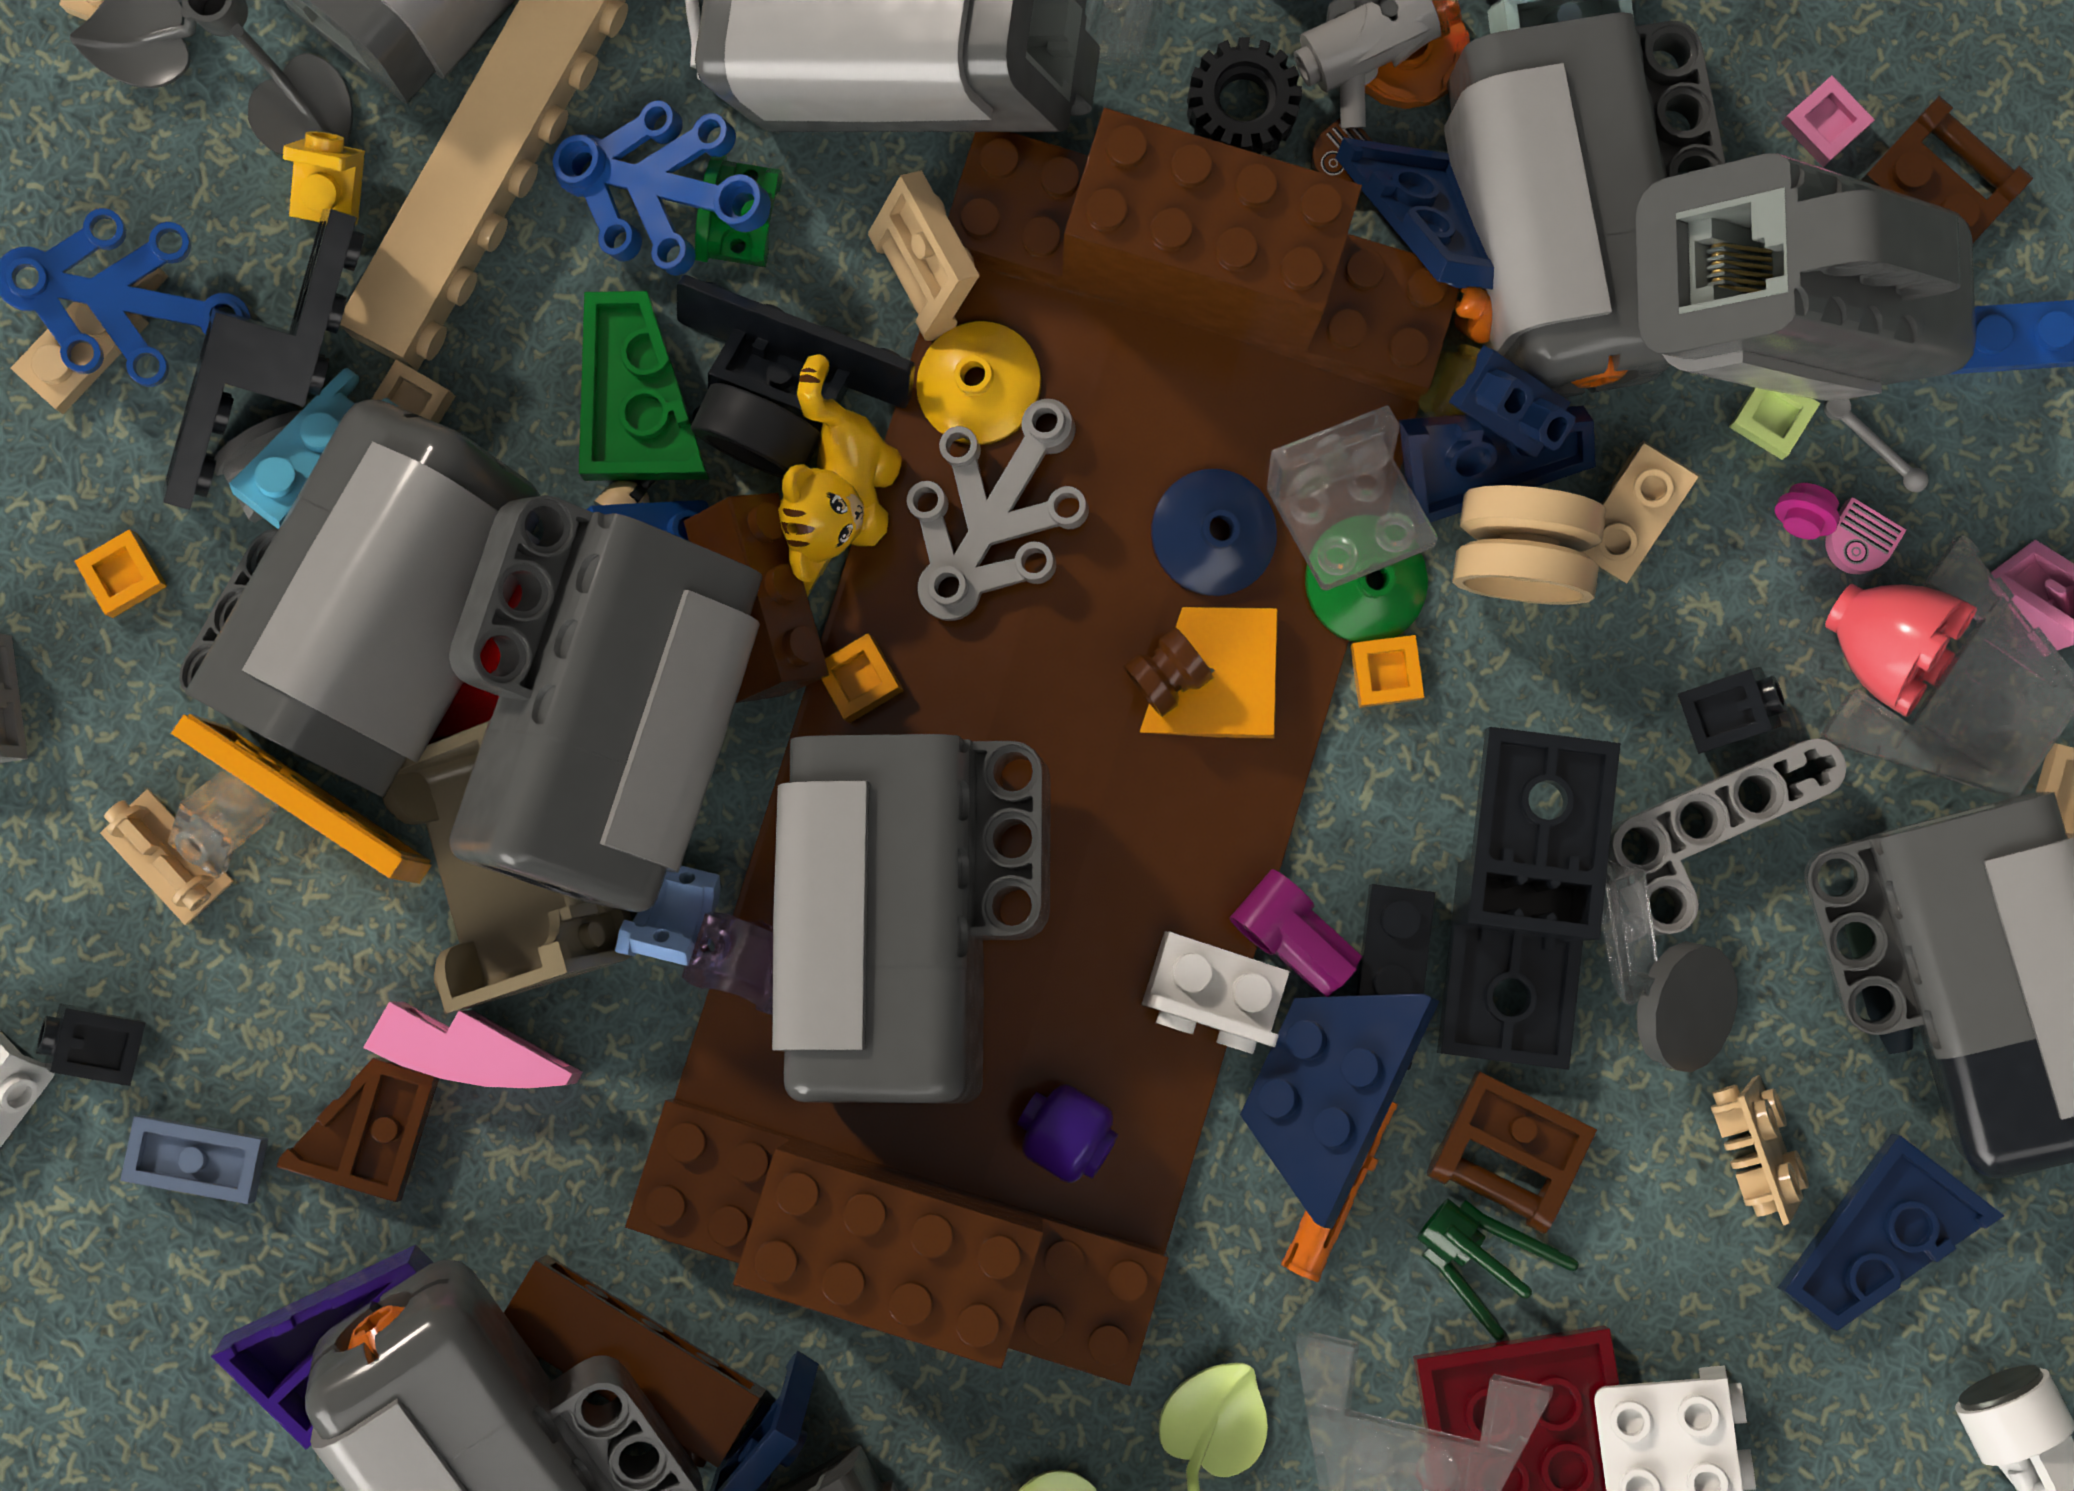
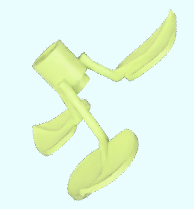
M1245 1363L1220 1364L1197 1372L1182 1382L1170 1394L1160 1414L1159 1440L1162 1447L1173 1457L1189 1460L1186 1468L1187 1491H1200L1199 1470L1201 1465L1207 1472L1217 1477H1231L1247 1470L1258 1460L1267 1439V1413L1257 1386L1255 1371L1250 1365ZM1051 1470L1033 1477L1018 1491L1097 1490L1089 1480L1076 1472Z

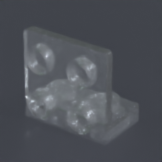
M1388 405L1271 451L1267 491L1316 581L1323 590H1330L1436 546L1438 536L1393 459L1400 424Z

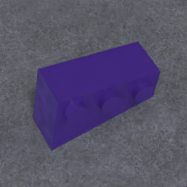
M413 1245L224 1335L211 1357L307 1450L311 1446L310 1440L313 1426L305 1410V1394L313 1352L319 1339L331 1327L372 1301L379 1302L382 1294L434 1262L417 1245Z

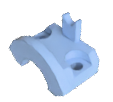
M685 866L680 867L679 873L667 871L655 904L646 911L637 912L633 922L623 921L619 929L615 952L629 956L640 954L685 966H691L693 961L703 963L706 947L711 944L709 924L719 902L721 890L720 875Z

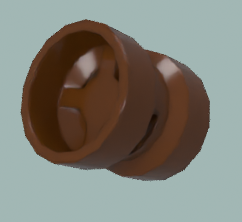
M1176 627L1159 638L1158 648L1153 651L1154 656L1152 658L1148 655L1138 654L1123 666L1133 683L1161 717L1178 705L1179 695L1177 692L1179 690L1185 692L1189 688L1200 689L1214 678L1201 656Z

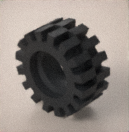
M1239 37L1237 46L1232 48L1228 40L1218 44L1217 52L1214 55L1208 50L1201 57L1200 67H1195L1191 76L1187 98L1189 124L1193 123L1195 126L1194 135L1257 154H1261V152L1266 150L1270 155L1278 150L1282 140L1286 142L1296 122L1302 98V86H1297L1299 73L1295 65L1288 69L1286 66L1288 56L1281 49L1275 56L1269 52L1270 42L1261 39L1258 48L1249 47L1250 37ZM1244 79L1258 84L1267 96L1268 106L1265 112L1260 117L1251 121H1238L1228 116L1222 109L1219 96L1223 88L1229 83Z

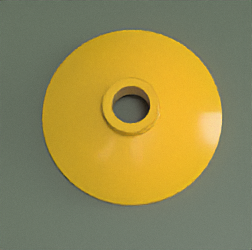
M969 322L945 332L928 348L920 363L917 374V397L925 417L942 435L952 427L962 426L974 433L980 445L991 444L1009 437L1022 427V417L1026 409L1032 403L1039 400L1041 371L1038 360L1030 345L1017 332L994 322ZM975 367L985 370V377L978 385L969 386L964 383V377L968 370ZM965 438L955 440L958 443L971 445L970 440Z

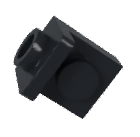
M1761 667L1752 668L1678 693L1698 754L1782 726L1779 714L1786 712L1785 699L1775 676L1765 678Z
M60 1003L56 1017L45 1016L36 1053L46 1055L45 1067L51 1073L130 1086L146 1022L78 1009L73 1005Z

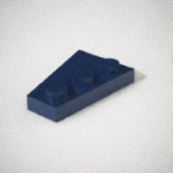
M1584 405L1569 406L1566 411L1576 417L1575 424L1559 449L1553 451L1544 446L1537 458L1523 452L1467 414L1399 420L1409 509L1418 527L1461 513L1463 497L1469 489L1500 485L1537 487L1596 467L1594 421Z
M1891 1134L1777 1288L1828 1328L1838 1331L1901 1288V1283L1932 1261H1940L1957 1249L1955 1245L1980 1228H1988L2004 1217V1215L1901 1135Z

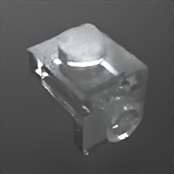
M223 769L180 803L168 843L186 861L199 866L212 877L219 878L228 870L234 850L273 819L279 805Z

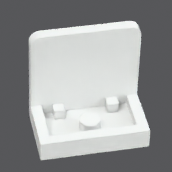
M1725 1365L1699 1368V1379L1603 1386L1597 1390L1594 1402L1606 1491L1756 1490L1751 1449L1737 1450L1734 1424L1747 1423L1742 1384H1728Z

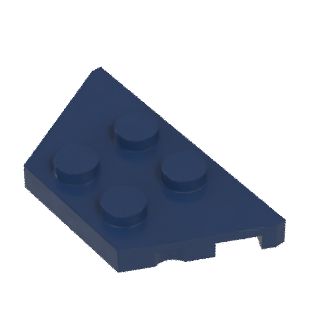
M1396 994L1294 998L1278 1032L1279 1037L1276 1046L1271 1047L1240 1113V1116L1313 1221L1323 1228L1333 1229L1437 1008L1439 1001L1428 995Z

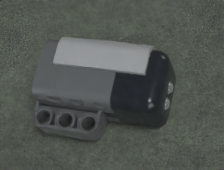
M2035 792L1876 833L1860 840L1825 848L1815 853L1808 861L1804 872L1805 885L1841 1008L1847 1019L1860 1031L1871 1035L1888 1034L1919 1026L1951 1138L1959 1153L1980 1174L1991 1178H2009L2061 1165L2073 1164L2074 834L2066 832L2055 792ZM1831 859H1844L1851 865L1854 871L1852 887L1841 895L1826 894L1818 883L1820 868ZM1851 922L1864 923L1872 932L1873 942L1871 948L1860 957L1850 958L1844 956L1837 947L1836 938L1838 932L1844 925ZM1878 985L1886 988L1891 996V1006L1885 1016L1877 1020L1861 1018L1855 1009L1857 995L1862 989L1869 986Z

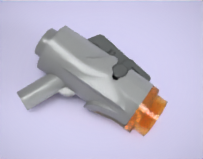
M1334 0L1328 6L1326 23L1301 34V48L1294 51L1297 68L1304 82L1309 87L1317 83L1320 89L1327 93L1340 86L1341 129L1365 128V86L1376 78L1378 68L1392 62L1395 68L1428 42L1449 35L1450 27L1461 22L1462 16L1458 0Z

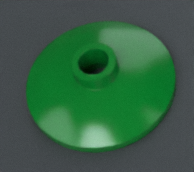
M1364 517L1342 522L1331 528L1319 539L1311 551L1307 562L1305 587L1310 606L1319 621L1338 637L1356 643L1394 638L1404 632L1416 620L1422 610L1427 595L1428 576L1424 558L1416 543L1406 532L1388 521ZM1370 567L1377 568L1382 574L1383 583L1378 590L1370 588L1366 582V572Z

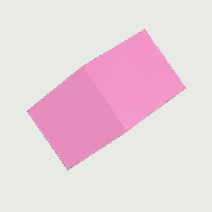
M2034 540L1989 573L1986 578L1987 582L2037 647L2046 655L2074 645V563L2039 541Z

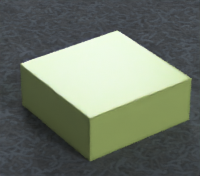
M1753 387L1729 425V428L1783 460L1789 455L1821 403L1812 398Z

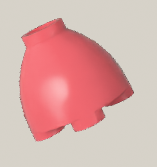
M1850 584L1834 604L1826 620L1825 627L1837 634L1842 653L1860 683L1879 701L1901 715L1908 717L1926 691L1927 684L1923 683V681L1925 680L1936 686L1948 670L1955 657V653L1946 647L1951 638L1958 640L1963 635L1974 618L1977 607L1947 592L1924 586L1901 584L1879 586L1864 590L1854 584Z

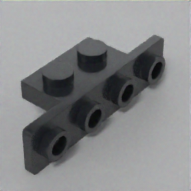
M683 275L677 284V320L683 325L727 341L708 372V389L711 384L721 383L748 391L792 412L812 425L818 432H821L823 422L804 417L797 397L800 372L807 358L821 354L829 361V371L821 391L824 399H833L840 404L848 388L900 408H906L912 398L915 364L911 360L901 357L896 352L886 348L874 347L845 336L832 327L819 326L790 315L774 305L762 304L727 291L724 287L713 282H704L691 276Z

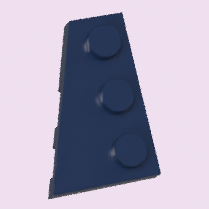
M1343 137L1335 159L1355 183L1362 185L1361 190L1433 277L1438 282L1447 283L1456 288L1472 286L1493 289L1495 267L1488 258L1476 232L1451 167L1449 154Z

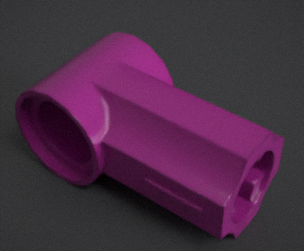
M1271 869L1229 919L1258 948L1269 955H1277L1321 997H1329L1353 975L1362 956L1312 910L1315 907L1314 903L1295 883L1280 872Z

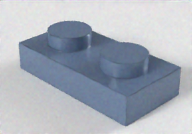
M145 1115L134 1116L120 1181L243 1204L254 1203L256 1201L268 1138Z

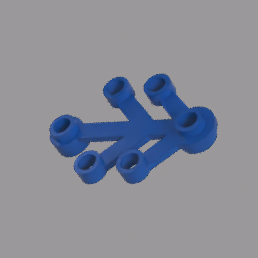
M656 100L648 103L642 109L640 116L603 139L591 134L572 135L559 144L554 153L553 167L557 181L563 189L574 196L585 197L600 231L598 235L600 248L609 256L621 262L629 261L639 253L642 246V236L634 226L621 219L609 186L628 190L653 244L651 256L654 263L668 274L679 276L689 271L693 266L695 249L689 241L676 233L661 199L715 212L722 221L739 232H750L763 226L770 214L771 201L767 191L747 175H733L726 178L720 185L672 174L704 153L711 157L726 155L735 144L736 133L733 126L723 117L716 113H708L696 121L693 129L678 137L682 130L680 114L666 102ZM667 114L664 126L654 130L657 119ZM721 127L718 139L712 143H707L710 132L715 128ZM649 139L658 144H667L637 164L619 161ZM591 161L589 168L582 174L584 165ZM754 200L751 209L741 216L744 204ZM626 232L624 243L620 247L614 248L616 237L620 233ZM679 245L680 252L674 261L667 262L669 251Z
M106 208L91 211L86 216L81 230L46 252L34 247H18L8 251L1 257V298L18 310L36 311L60 344V355L64 364L79 374H90L100 368L104 359L103 349L94 338L79 331L59 299L89 306L127 359L126 367L130 377L145 387H155L163 383L168 376L169 365L166 358L157 349L148 346L125 312L201 327L204 334H206L213 308L229 307L235 311L236 315L252 319L246 304L237 296L229 293H217L208 297L205 301L131 287L166 263H179L188 257L191 251L190 237L183 227L173 222H163L155 226L150 233L149 242L92 278L67 274L65 272L98 249L113 250L124 242L126 226L117 213ZM111 219L116 223L117 230L112 238L100 240L94 236L93 229L99 220ZM168 232H175L182 237L181 248L172 254L164 253L159 249L160 238ZM26 267L35 268L39 274L38 283L31 289H21L16 283L18 272ZM79 343H88L94 350L92 360L86 365H76L71 359V350ZM144 356H153L159 361V371L151 378H142L136 371L138 360Z

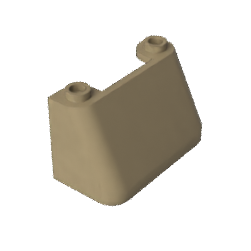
M489 721L427 745L417 763L406 758L386 796L383 798L386 808L403 823L410 825L426 824L460 943L441 951L436 959L434 983L440 994L445 1014L466 1010L601 969L631 957L615 952L619 929L623 921H632L629 911L581 901L464 862L455 857L451 852L449 846L450 833Z

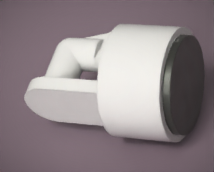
M2034 1365L2006 1369L1976 1382L1959 1396L1955 1410L1983 1464L1999 1466L2014 1485L2016 1491H2074V1441L2071 1437L2074 1431V1420L2048 1370Z

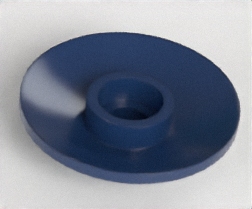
M1204 469L1180 478L1165 491L1152 517L1151 539L1159 564L1174 582L1200 595L1224 596L1248 587L1263 574L1274 554L1277 528L1272 508L1267 498L1256 485L1245 477L1228 470ZM1220 518L1228 524L1229 536L1225 541L1216 540L1211 535L1209 526L1212 519Z

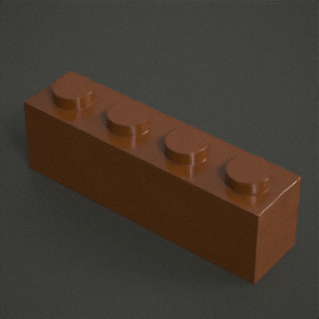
M549 1255L535 1260L504 1311V1314L537 1360L543 1359L562 1371V1374L593 1356H609L622 1363L698 1467L703 1468L709 1462L719 1468L766 1390ZM596 1390L586 1398L592 1399L598 1393L611 1402L617 1395L609 1390Z

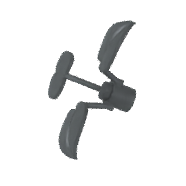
M104 0L93 15L70 34V40L74 46L96 68L122 83L139 88L164 87L175 82L186 73L190 65V52L183 38L191 37L195 34L197 23L212 35L220 37L233 35L273 78L260 83L253 90L248 103V121L251 129L267 148L283 155L284 145L305 138V133L309 131L326 132L344 137L345 147L349 141L353 124V107L348 87L342 76L326 60L310 53L297 55L282 71L243 28L248 17L246 0H181L182 4L179 0Z

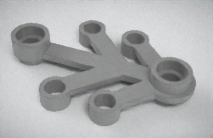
M1048 398L1041 399L1032 403L1026 409L1022 417V431L1025 437L988 499L978 464L981 446L974 433L966 427L956 426L948 429L942 435L939 443L940 452L947 463L953 468L968 532L956 553H954L943 517L949 505L944 491L940 486L931 481H921L909 490L907 506L910 512L920 521L930 564L919 578L918 596L923 607L932 616L945 621L962 619L977 607L982 593L1025 581L1032 584H1041L1048 581L1054 575L1056 559L1051 550L1040 542L1024 544L1017 551L1014 559L983 566L979 565L991 545L1058 526L1065 529H1074L1081 526L1088 517L1089 506L1084 495L1078 489L1070 486H1064L1055 490L1047 502L1012 511L1045 454L1062 452L1074 439L1076 430L1074 419L1068 408L1060 401ZM1047 413L1057 416V424L1053 430L1049 432H1039L1036 430V422L1040 416ZM960 438L970 440V450L966 455L962 457L950 455V447L955 440ZM931 492L938 495V503L933 510L929 512L918 510V501L922 495ZM1074 498L1079 501L1078 512L1069 518L1059 516L1057 508L1062 500ZM1034 553L1044 554L1047 562L1043 570L1038 573H1029L1025 570V561L1030 555ZM948 577L957 578L959 580L957 593L948 598L941 597L938 588L942 580Z

